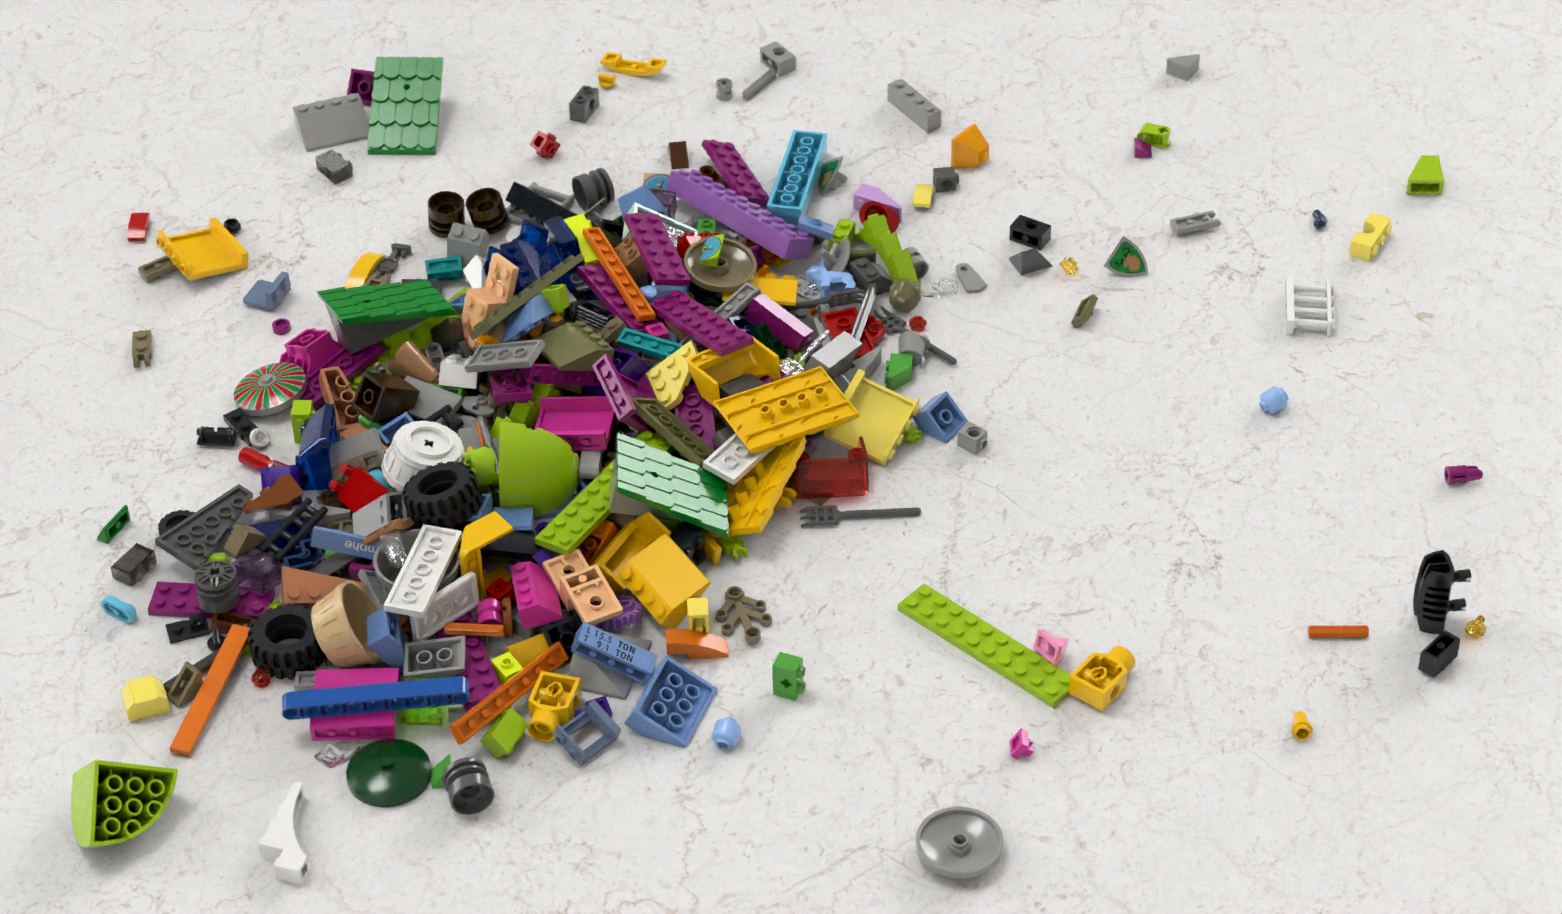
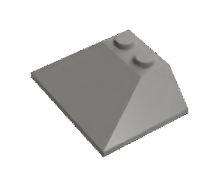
M605 631L645 650H649L652 644V640ZM576 653L572 655L568 676L581 678L582 691L623 700L626 699L634 682L633 679Z

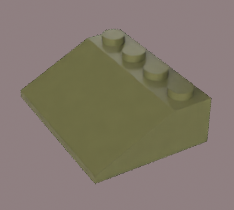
M583 321L566 323L531 339L544 340L546 345L541 354L558 370L594 371L592 365L604 354L609 355L612 361L615 350L609 343L605 342L600 335L596 334Z

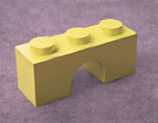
M1371 212L1364 221L1363 233L1358 231L1351 240L1349 255L1366 261H1370L1373 255L1376 256L1379 246H1383L1386 236L1391 234V218Z

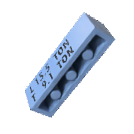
M583 622L576 632L570 650L644 685L653 674L658 655L586 622Z

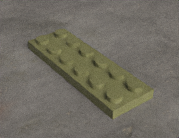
M631 398L637 409L635 414L641 416L647 425L652 426L658 435L668 441L667 443L670 446L675 447L682 457L687 458L693 464L699 465L701 469L703 468V462L715 452L656 398Z

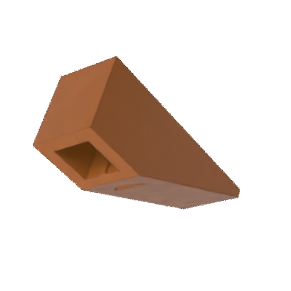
M290 474L287 476L282 475L275 481V485L272 487L267 486L261 490L260 496L256 499L251 498L244 503L245 507L242 510L245 514L269 511L272 508L290 507L305 496V494Z

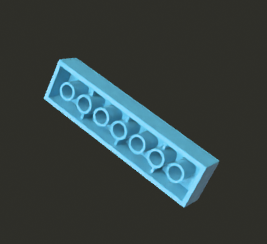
M793 130L767 204V210L772 212L774 217H780L784 219L785 223L797 227L800 214L806 215L827 152V133Z

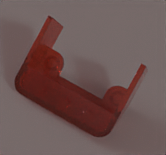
M859 437L858 447L848 452V458L811 460L810 455L803 451L796 463L794 472L789 478L791 489L797 493L795 498H834L864 496L868 494V456L863 437Z

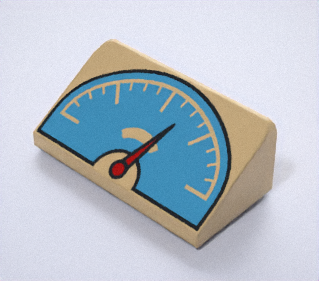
M644 173L643 185L645 184L653 194L673 195L666 191L670 174Z

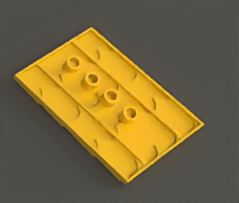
M822 366L713 401L714 406L750 453H759L778 444L781 446L807 434L812 435L832 426L837 427L860 417L859 412Z
M805 436L781 446L778 444L735 485L727 482L728 536L761 533L774 513L773 508L783 494L784 486L794 472L796 463L806 448L805 444L807 441ZM706 530L712 538L722 537Z

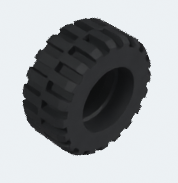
M453 461L441 462L434 466L430 465L424 470L421 469L415 476L410 477L409 482H406L402 491L408 515L414 521V525L422 528L423 524L448 529L453 528L454 525H460L464 520L470 519L472 514L478 511L482 502V493L474 471L460 462L454 463Z
M288 604V606L277 605V608L267 609L266 613H261L258 615L257 620L252 622L248 630V642L252 662L260 672L265 673L269 677L276 676L277 679H294L296 671H315L316 666L319 667L324 662L323 659L327 656L320 648L315 637L311 620V608L306 609V606L300 604L299 606L294 604ZM285 639H300L299 641L291 644H277L278 642Z

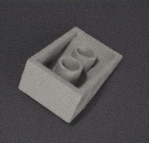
M457 636L404 643L403 677L405 681L453 677L464 672L466 637Z

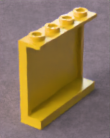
M217 218L209 219L208 229L167 237L161 229L158 230L157 246L161 248L189 281L248 268V252Z

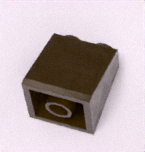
M364 371L351 406L372 422H377L414 409L420 391L399 375Z

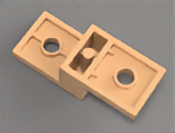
M499 253L492 254L486 286L470 288L466 292L457 339L459 341L465 340L468 347L474 352L481 344L477 341V338L472 340L469 336L474 331L473 326L500 306L506 304L514 295L519 268ZM486 331L480 336L488 335V332Z
M579 549L574 550L569 556L560 555L542 562L544 571L567 611L575 609L582 622L595 625L623 614L621 604L598 565L595 564L589 567ZM566 570H571L574 573L567 575L564 572ZM598 601L601 604L598 606H594L591 603Z

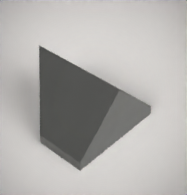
M1037 248L1009 257L1010 262L1020 275L1052 267Z

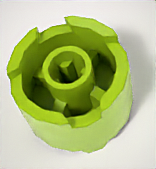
M489 445L463 453L465 461L463 464L474 471L480 488L499 483V473H496V464L498 463Z

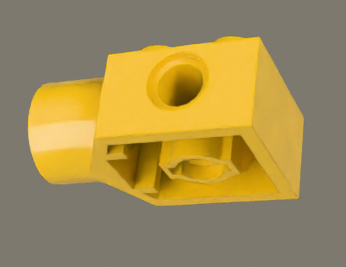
M1114 646L1107 654L1093 652L1069 676L1068 693L1103 712L1126 689L1127 674L1136 664L1134 656L1128 649L1122 646Z
M541 671L528 699L531 720L527 726V731L530 736L541 742H550L554 739L553 734L557 725L564 726L572 720L574 711L577 709L582 697L581 678Z

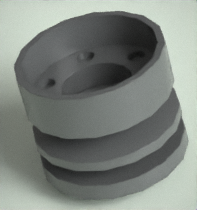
M600 167L595 171H590L588 174L583 173L572 178L573 193L579 207L583 211H588L602 198L605 199L600 204L601 206L614 201V187L604 168Z
M211 561L196 569L194 580L199 607L203 611L219 614L228 612L239 604L241 598L237 572L231 563Z
M470 757L458 759L444 770L442 775L443 783L448 793L451 807L455 812L462 815L476 814L485 810L493 802L495 797L494 790L489 780L486 766L481 760Z

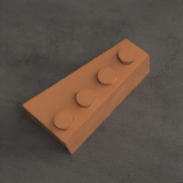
M339 366L320 369L319 384L337 442L341 441L340 432L359 423V415H364L351 406L356 392H353L350 383Z
M282 566V605L294 604L299 606L300 604L306 606V609H312L318 600L324 598L336 586L348 579ZM354 581L365 591L363 582Z

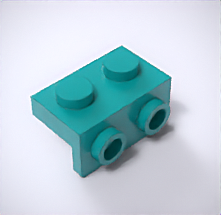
M460 256L425 260L427 279L455 281L464 278Z

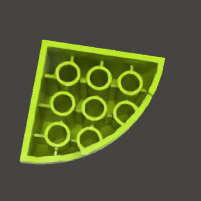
M500 422V507H533L534 517H538L562 506L573 495L580 481V459L578 454L571 450L572 447L565 440L541 428H536V430L526 428L525 424Z
M94 760L75 772L72 778L71 818L73 832L78 844L82 847H106L132 839L145 831L166 809L170 796H172L175 789L178 769Z

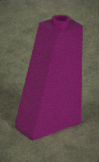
M764 293L752 299L745 314L748 320L752 321L755 325L767 322L774 338L780 336L786 347L798 351L810 345L812 341L811 336L814 332L811 328Z

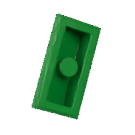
M124 505L104 526L97 537L98 541L108 544L130 521L127 505Z

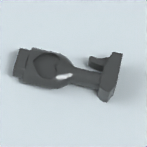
M391 244L392 253L383 259L377 268L381 272V276H385L387 273L392 274L398 265L396 259L398 255H401L402 258L405 255H411V245Z

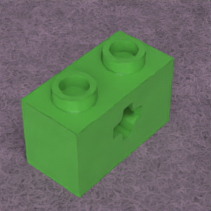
M779 652L772 665L773 695L796 701L799 694L804 692L806 682L803 681L806 668L803 667L802 657Z

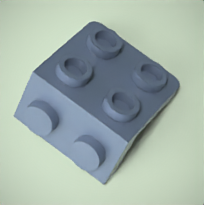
M282 271L274 282L258 280L243 298V303L274 311L291 290L289 274Z

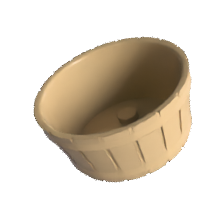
M346 580L336 586L324 598L316 602L311 610L314 634L320 648L339 669H351L383 661L379 655L372 652L367 646L366 617L375 613L377 609L367 593L352 580Z

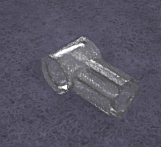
M399 531L378 535L380 549L382 553H386L390 565L396 568L403 567L407 555L404 551Z

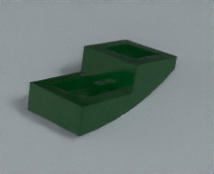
M767 322L751 329L755 338L777 354L779 358L787 354L780 336L774 338Z

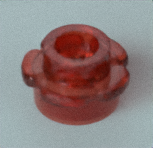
M914 316L909 320V326L912 331L922 332L927 325V321L923 320L921 316Z
M259 668L252 674L251 681L254 682L255 686L264 688L270 684L271 674L267 669Z

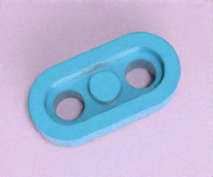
M107 596L101 601V607L108 615L124 623L130 624L137 617L136 609L133 605L120 601L116 597Z

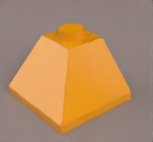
M972 124L952 138L951 167H979L989 159V144L977 125Z

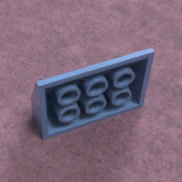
M665 655L653 671L624 724L640 735L685 748L718 688Z

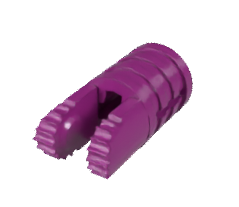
M1446 466L1444 469V478L1447 484L1475 481L1483 477V472L1477 466Z

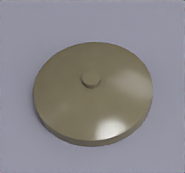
M724 238L717 267L699 263L705 239L693 243L685 253L684 266L691 281L709 291L719 293L737 291L746 282L751 283L756 274L757 263L754 254L745 245L732 239Z

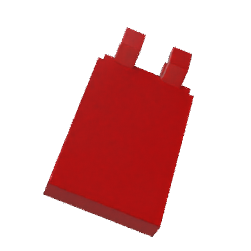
M341 463L338 468L340 472L348 476L345 484L339 480L332 479L328 485L339 493L338 500L352 512L358 511L386 493H391L362 467L356 468L345 463Z

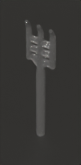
M825 329L797 360H791L790 357H787L780 364V371L785 372L783 378L803 372L802 364L830 335L829 329Z

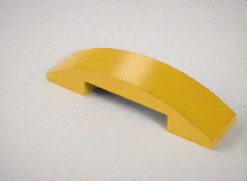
M606 52L600 60V64L630 76L657 74L661 72L667 63V60L651 58L648 63L622 59V54Z
M367 252L362 255L351 270L345 284V289L364 286L375 268H378L381 261L386 258V255Z

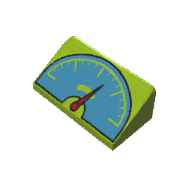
M725 234L706 237L699 260L700 264L717 267Z

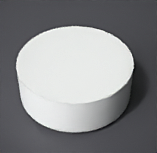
M256 428L251 431L249 439L253 446L264 447L268 444L270 436L267 430Z

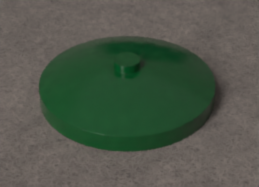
M383 739L375 741L358 750L350 759L346 769L347 784L351 793L365 804L376 807L399 806L417 798L429 785L431 780L430 759L420 746L407 740Z

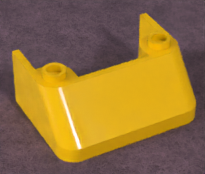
M753 337L754 344L721 357L712 350L707 349L689 357L687 363L701 397L714 406L713 401L720 399L719 385L740 377L745 373H751L758 379L769 375L775 381L780 380L779 356Z
M496 511L467 525L462 534L459 554L461 576L470 571L476 574L479 602L487 599L485 589L491 582H494L499 577L505 581H510L511 575L502 566L489 573H486L484 569L483 577L480 548L514 531L513 527Z
M647 511L624 525L590 566L598 565L613 593L618 595L626 588L618 574L627 562L663 534L670 535L671 532L650 511Z

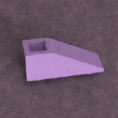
M862 183L853 194V209L860 210L866 202L876 201L893 209L899 217V222H902V207L878 187Z

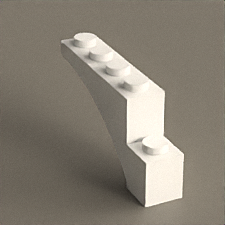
M294 782L291 789L287 790L282 805L278 806L274 819L269 822L265 835L260 838L259 849H261L263 859L275 861L274 870H276L277 880L302 885L310 871L308 855L303 854L296 840L295 830L298 813L305 796L302 783Z

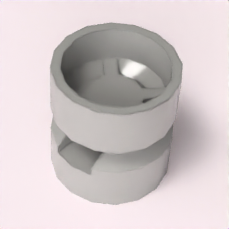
M914 247L903 249L902 252L909 250L917 279L923 278L929 270L925 259Z

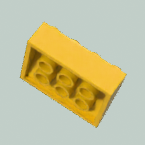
M758 273L755 274L750 284L759 288L761 294L764 293L778 305L796 306L798 279H795L794 275H784V278L776 277L777 274L766 273V276H758ZM736 291L723 293L722 301H726Z
M666 533L631 558L618 574V577L658 623L672 629H676L688 614L687 599L700 598L711 584Z

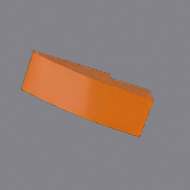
M665 629L667 655L687 654L688 659L728 657L727 639L696 630Z

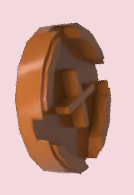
M503 598L505 637L513 638L511 598Z

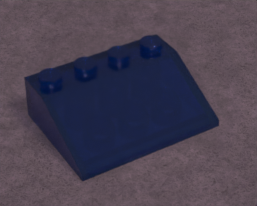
M515 240L500 245V255L519 268L515 286L518 293L537 279H541L544 274L561 263L551 244ZM567 272L550 284H566V288L571 294L577 293V289Z

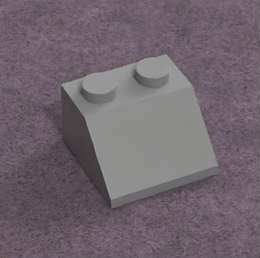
M453 222L447 238V257L460 256L462 266L465 267L475 255L484 259L491 237L485 229Z

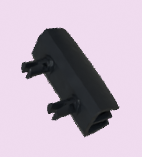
M512 531L480 548L483 577L484 562L515 565L518 562L530 561L538 564L532 558L533 555L541 550V546L535 544L536 536Z
M1444 550L1435 551L1423 557L1414 589L1413 611L1414 615L1417 616L1419 629L1422 632L1441 634L1444 631L1448 612L1466 611L1465 598L1449 601L1451 588L1455 582H1471L1470 578H1472L1470 569L1454 571L1451 558Z

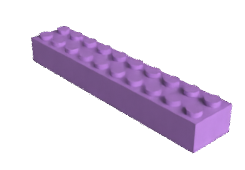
M679 169V171H671L666 191L783 259L809 258L814 239L809 237L807 232L797 230L795 225L785 223L784 219L780 217H774L772 212L762 210L758 204L748 202L746 197L736 195L735 191L724 188V185L721 183L713 182L711 177L701 175V172L691 169V171Z

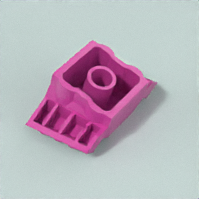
M306 329L284 344L286 352L281 355L279 363L296 364L303 369L307 377L344 346L333 340L330 332L327 330Z

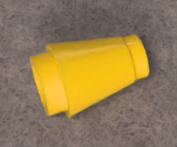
M1297 711L1294 714L1292 734L1298 740H1307L1311 736L1313 728L1306 713Z

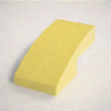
M916 184L912 207L930 208L934 185Z

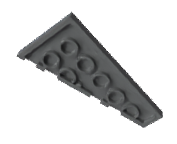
M238 484L157 537L155 545L196 571V569L207 562L243 513L242 508L245 507L244 503L253 498V493Z

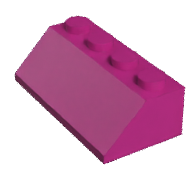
M530 561L518 562L510 566L523 629L562 620L563 615L558 593L544 569Z

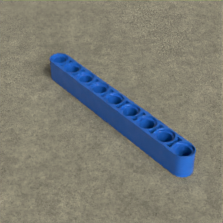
M456 676L292 691L282 696V716L288 720L460 705L467 703L470 699L469 681L466 677Z

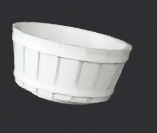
M432 421L410 422L402 426L395 433L393 441L386 450L382 460V474L389 485L397 491H401L406 482H409L410 477L415 476L418 471L424 470L430 465L434 466L437 463H447L449 461L463 464L464 447L460 437L447 426Z

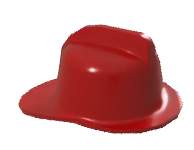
M868 201L862 205L859 211V218L862 224L868 220L867 216L878 213V216L885 215L890 234L896 231L899 226V217L893 209L876 201Z

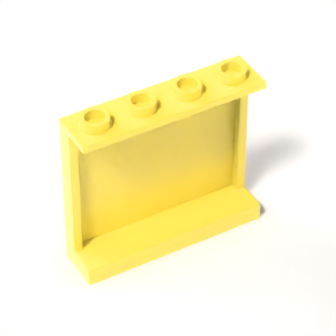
M858 369L844 395L859 412L860 417L837 427L832 426L824 429L823 436L885 466L888 460L891 461L893 459L896 445L900 446L902 443L904 431L910 429L913 415L917 416L921 408L919 405L920 397L917 396L916 400L913 401L865 378V371Z

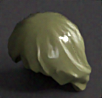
M909 279L893 281L889 289V302L891 306L899 312H910L918 305L921 299L920 285Z

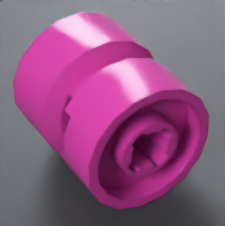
M485 599L479 602L477 605V623L504 625L502 603L496 599Z

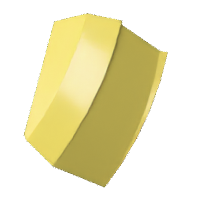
M152 674L127 680L121 690L129 722L170 712L163 682Z

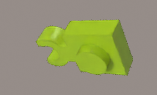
M738 535L728 536V538H717V543L721 546L726 555L733 554L735 562H739V555L748 558V550L744 547V542Z

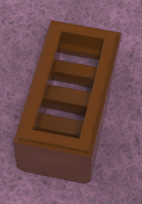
M232 612L214 613L210 632L213 629H219L220 633L228 634L232 624L235 623L240 626L248 624L247 627L250 628L255 618Z

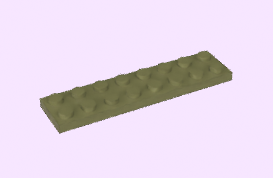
M580 253L575 257L570 255L564 260L565 264L562 261L552 270L544 274L541 279H537L518 293V296H514L506 304H503L474 325V331L469 334L471 339L475 340L583 261L584 257Z

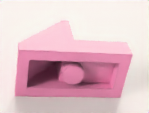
M1038 629L1033 648L1053 665H1058L1065 656L1069 639L1055 638L1045 629Z

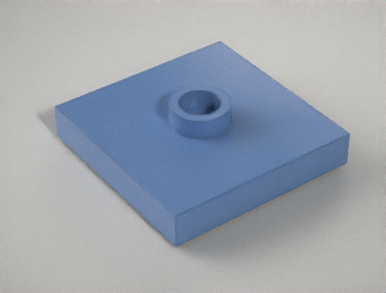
M800 214L797 224L798 230L831 240L834 225Z

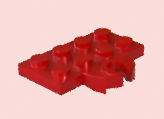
M856 307L821 314V321L830 340H833L844 331L851 334L858 314ZM868 316L860 338V342L863 344L853 361L876 348L875 345L884 339L885 328H883L881 321L875 319V316Z

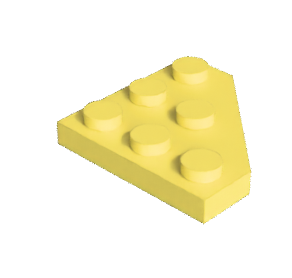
M691 340L646 373L657 400L669 411L681 403L684 397L682 395L685 386H688L692 377L688 369L687 360L699 352Z

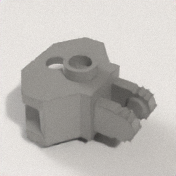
M489 394L464 397L465 401L462 403L464 411L462 415L475 417L476 419L478 416L483 415L487 420L488 427L492 428L496 420V409L498 408H492L487 404Z

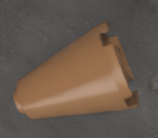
M411 340L410 342H405L394 354L396 356L395 361L391 360L388 365V370L391 373L403 378L408 375L426 383L439 384L440 373Z

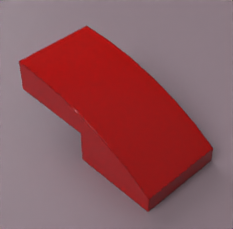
M131 213L127 232L128 241H146L150 213Z

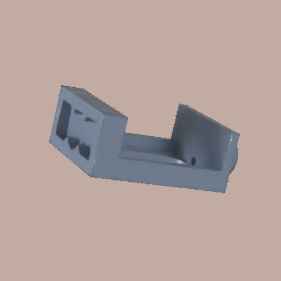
M592 700L587 704L585 711L562 727L557 725L553 736L557 744L566 749L570 758L573 761H577L581 766L617 740L622 729L595 700ZM591 721L604 736L582 750L570 736Z

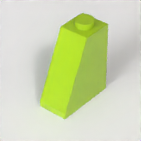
M1421 155L1408 178L1407 195H1442L1444 179L1439 155Z

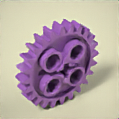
M615 594L623 608V614L593 626L599 629L604 628V631L608 628L615 630L617 627L623 629V626L630 627V623L636 624V621L641 620V617H643V604L637 601V598L631 599V596L624 597V594L620 596ZM595 601V602H592L591 604L594 605V606H598V605H600L601 603L598 602V601Z

